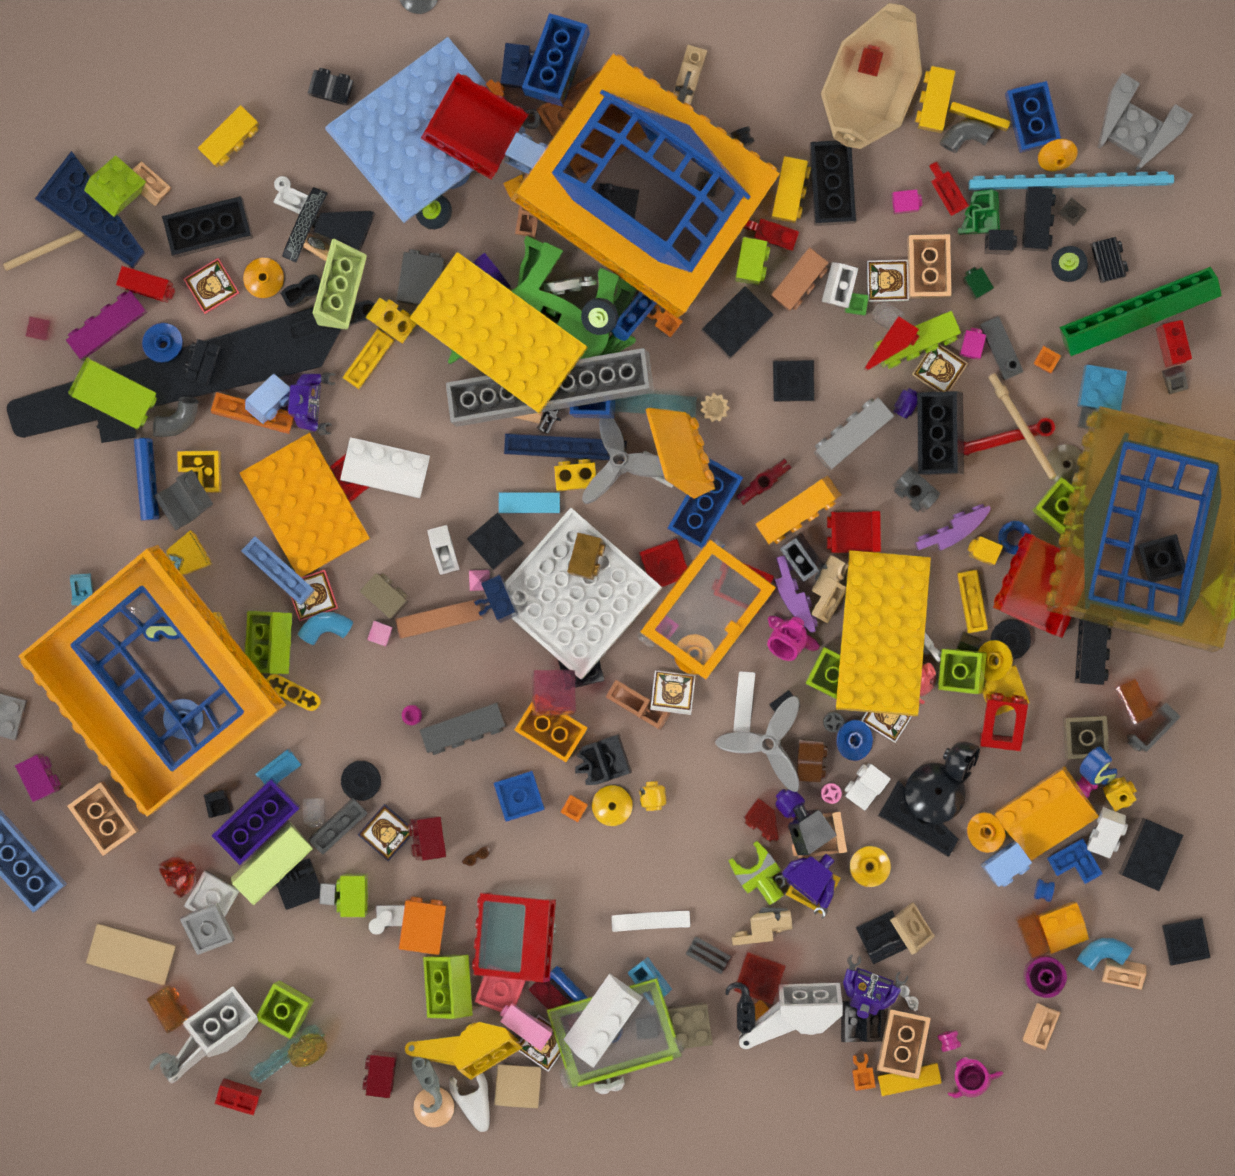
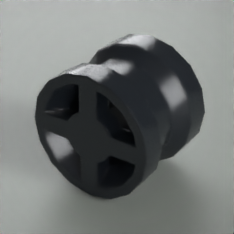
M749 126L730 133L732 138L744 144L743 147L755 142L754 138L750 135Z

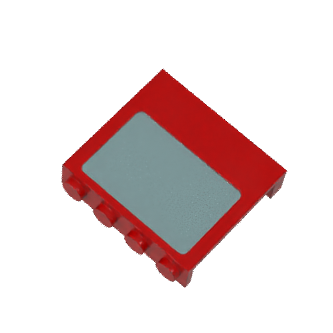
M488 892L480 893L477 900L479 915L475 922L477 937L474 940V949H476L472 962L474 975L534 982L550 981L556 899H535L496 895Z

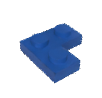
M1083 838L1047 857L1056 876L1075 867L1083 883L1086 884L1102 875L1094 857L1087 850V845Z

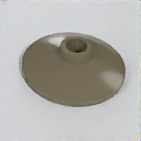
M1059 445L1052 449L1047 456V460L1057 474L1052 479L1054 482L1062 477L1069 484H1074L1085 473V457L1075 446ZM1064 461L1070 462L1069 468L1063 466Z

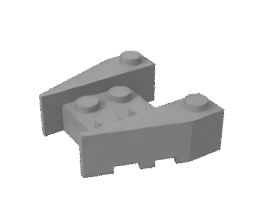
M1122 73L1108 96L1098 148H1101L1106 140L1110 141L1140 159L1135 168L1138 171L1183 132L1193 114L1175 104L1163 122L1129 102L1140 83Z

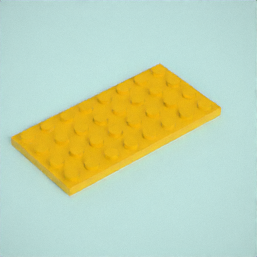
M458 252L410 317L412 321L539 414L588 348Z
M849 550L836 700L837 710L918 716L931 557Z

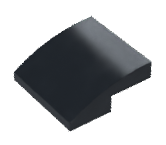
M842 1001L841 1042H882L885 1030V1010L879 1009L876 1015L869 1013L868 1018H860L857 1015V1008L852 1007L849 1001Z

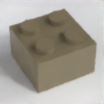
M375 573L360 592L389 619H393L407 604L408 600L406 597L408 595L400 587L395 589L391 585L393 581L387 575Z
M1107 716L1063 718L1065 759L1085 758L1097 747H1101L1109 755Z
M707 1002L667 1007L676 1034L675 1042L679 1045L680 1050L713 1045Z

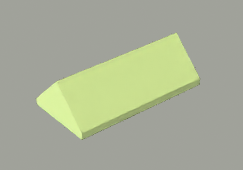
M336 239L331 241L313 315L318 325L348 329L367 255Z
M288 822L231 877V882L255 905L313 848L295 826Z

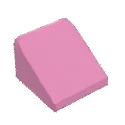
M374 621L367 640L387 647L393 627Z

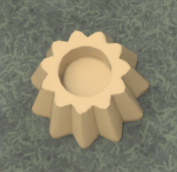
M713 393L711 397H705L706 401L701 402L703 406L701 412L705 413V419L710 418L711 422H714L715 420L721 421L722 417H727L726 411L730 408L726 405L728 400L723 399L722 394L717 396Z

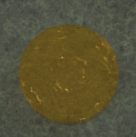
M320 1034L302 1036L299 1039L300 1042L297 1044L294 1042L291 1045L287 1057L295 1067L312 1065L325 1054L327 1043Z

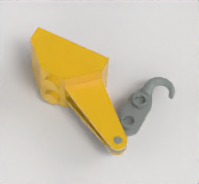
M478 1022L468 1025L466 1030L461 1032L460 1036L408 1042L405 1046V1052L413 1058L412 1069L422 1088L435 1099L432 1107L428 1108L421 1104V1109L426 1113H433L442 1105L439 1078L430 1061L456 1066L458 1071L472 1080L522 1049L517 1037L506 1028Z

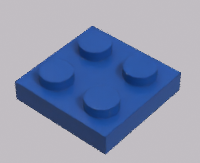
M533 771L494 783L506 822L545 810Z

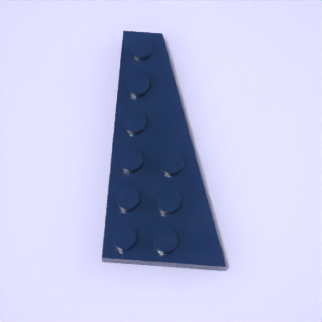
M71 151L35 197V200L127 266L134 269L144 256V250L118 215L113 217L84 191L90 176Z

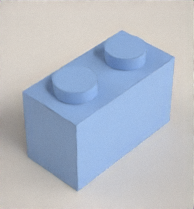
M273 374L245 400V409L264 424L267 420H272L282 406L286 407L289 404L290 387Z

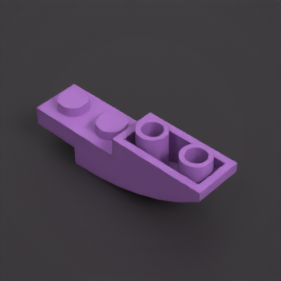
M984 504L973 507V512L965 514L962 511L953 515L954 519L950 520L952 529L946 526L938 529L937 535L930 537L928 533L918 537L919 541L915 543L917 551L936 543L939 551L959 542L980 525L991 510L990 506L984 507Z
M785 555L777 557L776 560L781 578L774 581L784 604L794 617H799L804 621V627L808 631L815 632V627L818 624L816 617L810 614L809 607H812L809 595L805 596L804 592L796 594L795 590H799L796 579H792L789 572L793 570L792 565L785 558Z

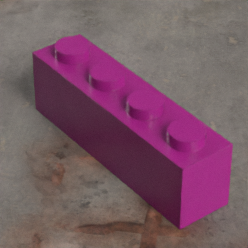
M125 291L116 298L118 301L112 305L110 303L105 305L100 310L102 313L96 317L91 316L84 322L85 326L81 329L75 328L68 334L69 338L66 339V342L80 360L84 361L86 357L92 355L147 313V310L133 292L127 293Z

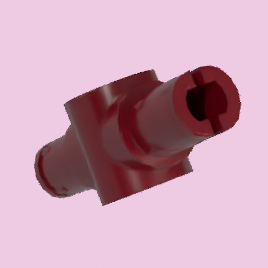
M784 458L771 469L768 468L763 473L758 474L749 483L750 485L736 495L738 500L745 496L740 501L743 506L756 495L760 496L763 492L769 490L772 485L778 482L779 477L792 469L789 464L784 468L782 467L787 463ZM762 476L769 479V486L765 488L759 486L758 479Z

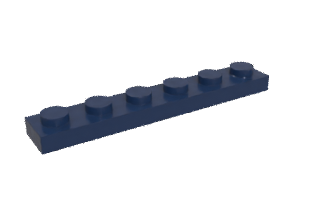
M505 434L504 454L610 460V455L602 439Z

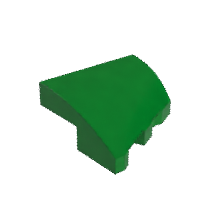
M994 189L973 192L971 204L964 214L966 217L962 227L958 228L959 235L986 234L989 229L1000 230L999 192Z

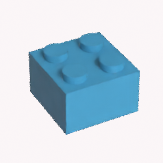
M1085 365L1077 406L1119 413L1121 411L1127 371Z

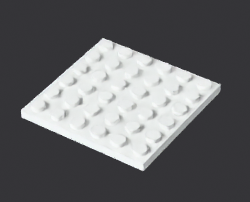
M572 508L567 511L505 582L519 615L512 619L581 680L662 589L657 582ZM577 533L601 538L603 544H605L604 554L598 560L600 570L598 576H594L593 580L570 575L567 572Z

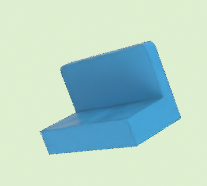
M287 749L255 775L264 784L271 777L279 783L300 767L301 763L292 751Z

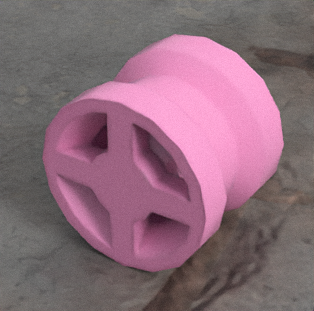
M827 783L822 787L821 797L825 802L833 804L840 800L842 792L839 786L834 783Z

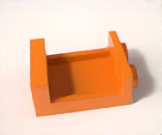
M411 896L410 900L406 899L399 949L439 955L447 905H444L442 900L431 899V902H423V898Z

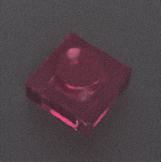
M30 316L25 336L46 341L51 321Z

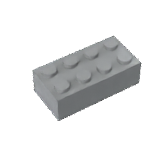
M873 398L869 399L861 406L863 408L862 412L858 413L855 411L846 419L848 423L844 427L840 424L830 433L832 437L829 440L824 438L816 444L817 450L814 454L829 471L894 417L879 398L875 401Z

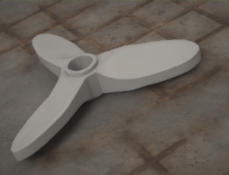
M600 418V435L610 455V461L591 480L585 489L582 497L585 504L592 503L601 497L623 473L629 472L643 477H664L659 456L644 453L627 454L623 435L614 419ZM625 460L622 464H617L618 461Z
M797 696L787 698L778 707L769 722L766 734L732 732L717 738L716 745L725 751L734 753L762 751L767 755L772 768L781 782L793 792L799 790L800 781L796 769L781 746V739L792 727L799 711L800 702ZM767 738L773 741V748L766 745Z

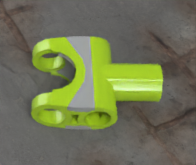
M755 841L753 845L757 849L758 861L753 867H741L735 862L733 857L728 861L747 894L758 888L767 903L771 905L784 896L772 878L781 870L766 849L758 841Z

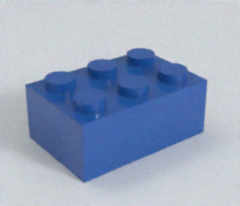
M1047 81L1008 90L1005 93L1019 153L1039 149L1053 140L1061 139Z

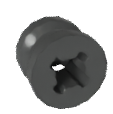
M830 712L823 719L825 729L830 732H838L844 724L843 717L837 712Z

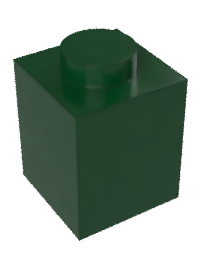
M973 267L965 272L966 277L962 280L974 300L994 289L982 267L979 269Z

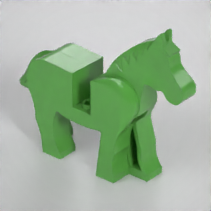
M526 236L524 240L525 256L520 266L518 285L512 290L513 293L541 313L545 309L546 314L557 319L560 316L557 325L588 347L580 359L622 352L624 349L635 344L636 338L632 335L626 341H622L611 334V331L604 335L590 333L582 324V311L556 295L540 291L543 283L564 252L546 242L542 243ZM600 268L598 272L599 288L596 298H604L612 302L617 309L619 317L632 302L637 289L620 279L618 275ZM616 286H617V293H616V295L614 296V292H615V289H616ZM450 349L452 353L448 360L449 364L456 362L460 358L464 359Z

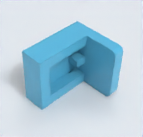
M91 573L70 575L71 604L79 606L93 594Z

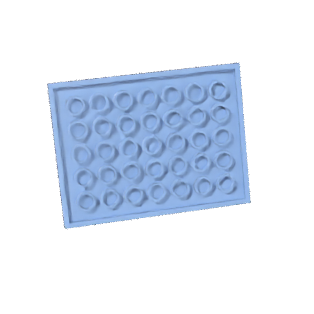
M448 37L325 127L326 131L403 223L474 171L467 165L420 139L457 73L467 75L476 84L486 87L484 79ZM521 126L518 132L520 135L526 131L523 126Z

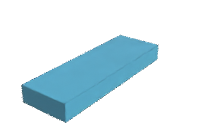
M499 493V513H560V493Z

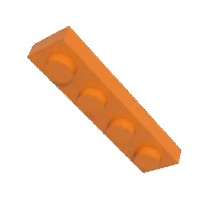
M216 392L211 408L212 414L290 434L294 418L288 414V411L279 409L272 420H267L262 424L245 409L244 399Z

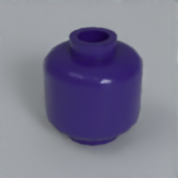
M782 789L776 795L775 807L786 818L793 817L795 819L796 816L792 808L801 803L805 805V799L798 792Z

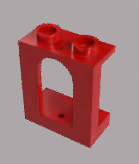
M997 692L986 694L987 702L982 733H980L979 738L980 746L1021 752L1028 710L1027 699L1020 695L1006 697L1002 693ZM1003 705L1011 706L1016 712L1013 737L993 734L996 712Z

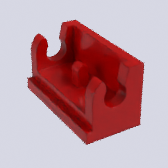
M223 1078L215 1104L254 1116L262 1090Z

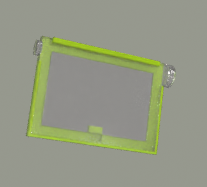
M658 978L628 986L643 998L594 1068L579 1058L564 1041V1038L593 997L547 1010L565 1069L560 1070V1079L565 1090L682 1057L681 1052L685 1051L681 1039L677 1040Z

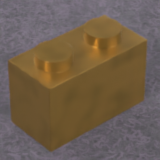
M577 533L567 572L570 575L593 580L594 576H598L600 570L598 560L605 551L603 540L598 537Z

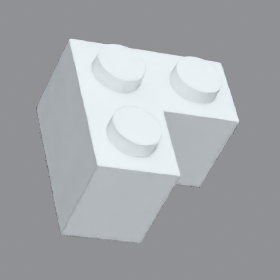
M870 763L867 765L863 764L856 773L858 778L855 782L850 781L844 789L846 791L844 796L864 811L891 780Z

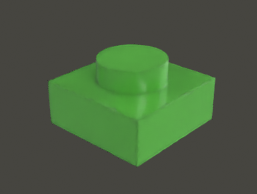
M852 293L849 306L845 308L844 313L865 316L869 295Z

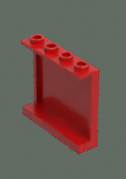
M457 73L420 139L492 180L515 134L519 132L529 114L521 107L507 102L504 97L493 94L487 87L476 84L467 75Z
M1025 533L1018 543L1019 548L1016 555L1011 559V567L1008 574L1002 580V588L995 596L993 608L1051 635L1063 638L1084 589V559L1047 543L1035 535Z

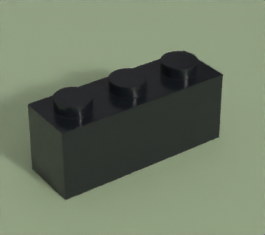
M1028 187L1026 189L1022 250L1046 252L1048 247H1052L1053 235H1049L1050 227H1053L1054 224L1051 206H1055L1056 194H1052L1053 189Z

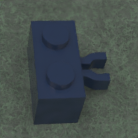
M505 43L500 82L502 86L522 89L528 72V64H531L533 59V52L530 51V46Z
M498 575L481 583L487 599H479L474 601L476 606L488 603L490 605L485 606V609L479 612L480 616L486 615L492 609L497 621L502 623L519 615L502 576Z

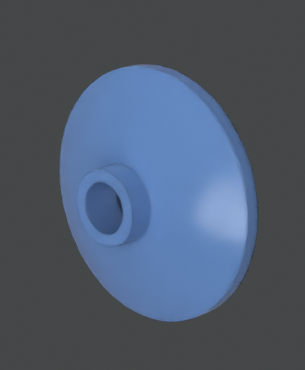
M177 699L170 703L181 718L183 714L188 715L198 706V704L189 699ZM165 709L163 722L168 731L176 724V721ZM202 711L187 723L193 736L197 735L203 726L204 716ZM179 729L172 735L178 739H187L182 729Z

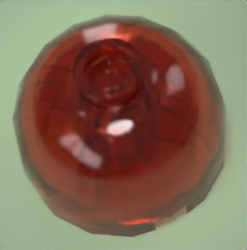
M170 857L158 864L162 878L168 887L172 886L175 888L176 891L173 893L178 898L184 897L193 890L196 884L194 872L197 869L191 861L187 862L181 857Z

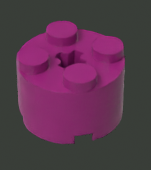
M1039 955L1032 958L1025 965L1023 978L1027 988L1035 995L1051 998L1058 995L1064 988L1067 981V973L1064 966L1054 957ZM1043 972L1050 974V976L1047 977V981H1044L1042 978H1040L1041 976H1043Z

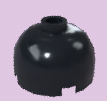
M961 741L954 744L951 749L947 748L943 759H945V770L948 775L961 783H965L971 775L969 771L972 766L975 767L980 754L979 746Z

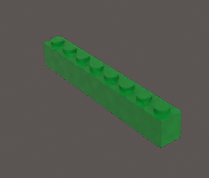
M1210 266L1059 327L1063 344L1070 356H1074L1221 297L1219 279Z

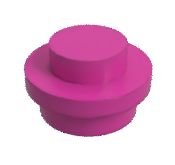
M409 705L403 709L402 720L404 723L416 725L421 721L422 712L417 706Z

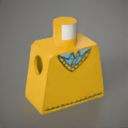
M193 530L187 532L166 550L171 562L183 576L212 565L210 558Z

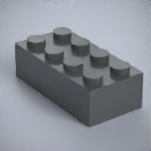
M495 703L420 729L419 731L427 753L432 752L433 755L445 752V747L451 745L453 749L464 745V740L471 738L473 742L484 738V733L490 732L491 735L502 732V727L506 726L499 703Z

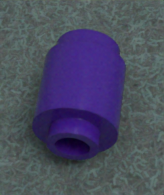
M910 388L907 391L903 389L894 405L895 409L893 412L905 419H908L909 415L912 416L917 407L918 392Z

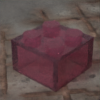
M534 670L532 673V715H573L576 711L575 670Z

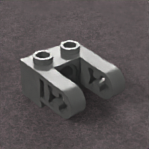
M911 466L893 484L896 488L894 492L902 499L906 497L910 501L909 505L916 512L928 510L941 494ZM916 485L920 488L921 493L918 497L910 494L911 486Z

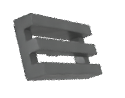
M695 936L686 952V955L719 974H722L731 958L730 955ZM698 942L725 958L724 961L697 947L696 943ZM694 949L721 965L720 968L692 953V950Z

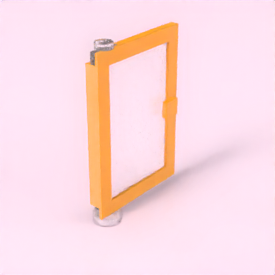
M717 538L714 541L709 539L706 545H704L637 635L639 640L651 648L658 644L705 680L776 588L724 549L726 545Z

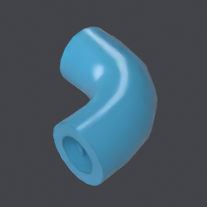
M321 612L312 616L301 627L298 636L311 645H314L325 632H332L344 638L352 627L353 621L335 612Z
M1100 938L1090 942L1081 951L1076 960L1092 971L1104 958L1113 959L1120 965H1123L1133 948L1114 938Z

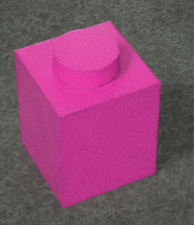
M917 189L898 191L891 194L894 215L918 212L919 207L922 206V196L918 194Z
M970 328V331L966 330L964 332L959 352L960 356L976 360L981 358L986 335L982 334V330Z

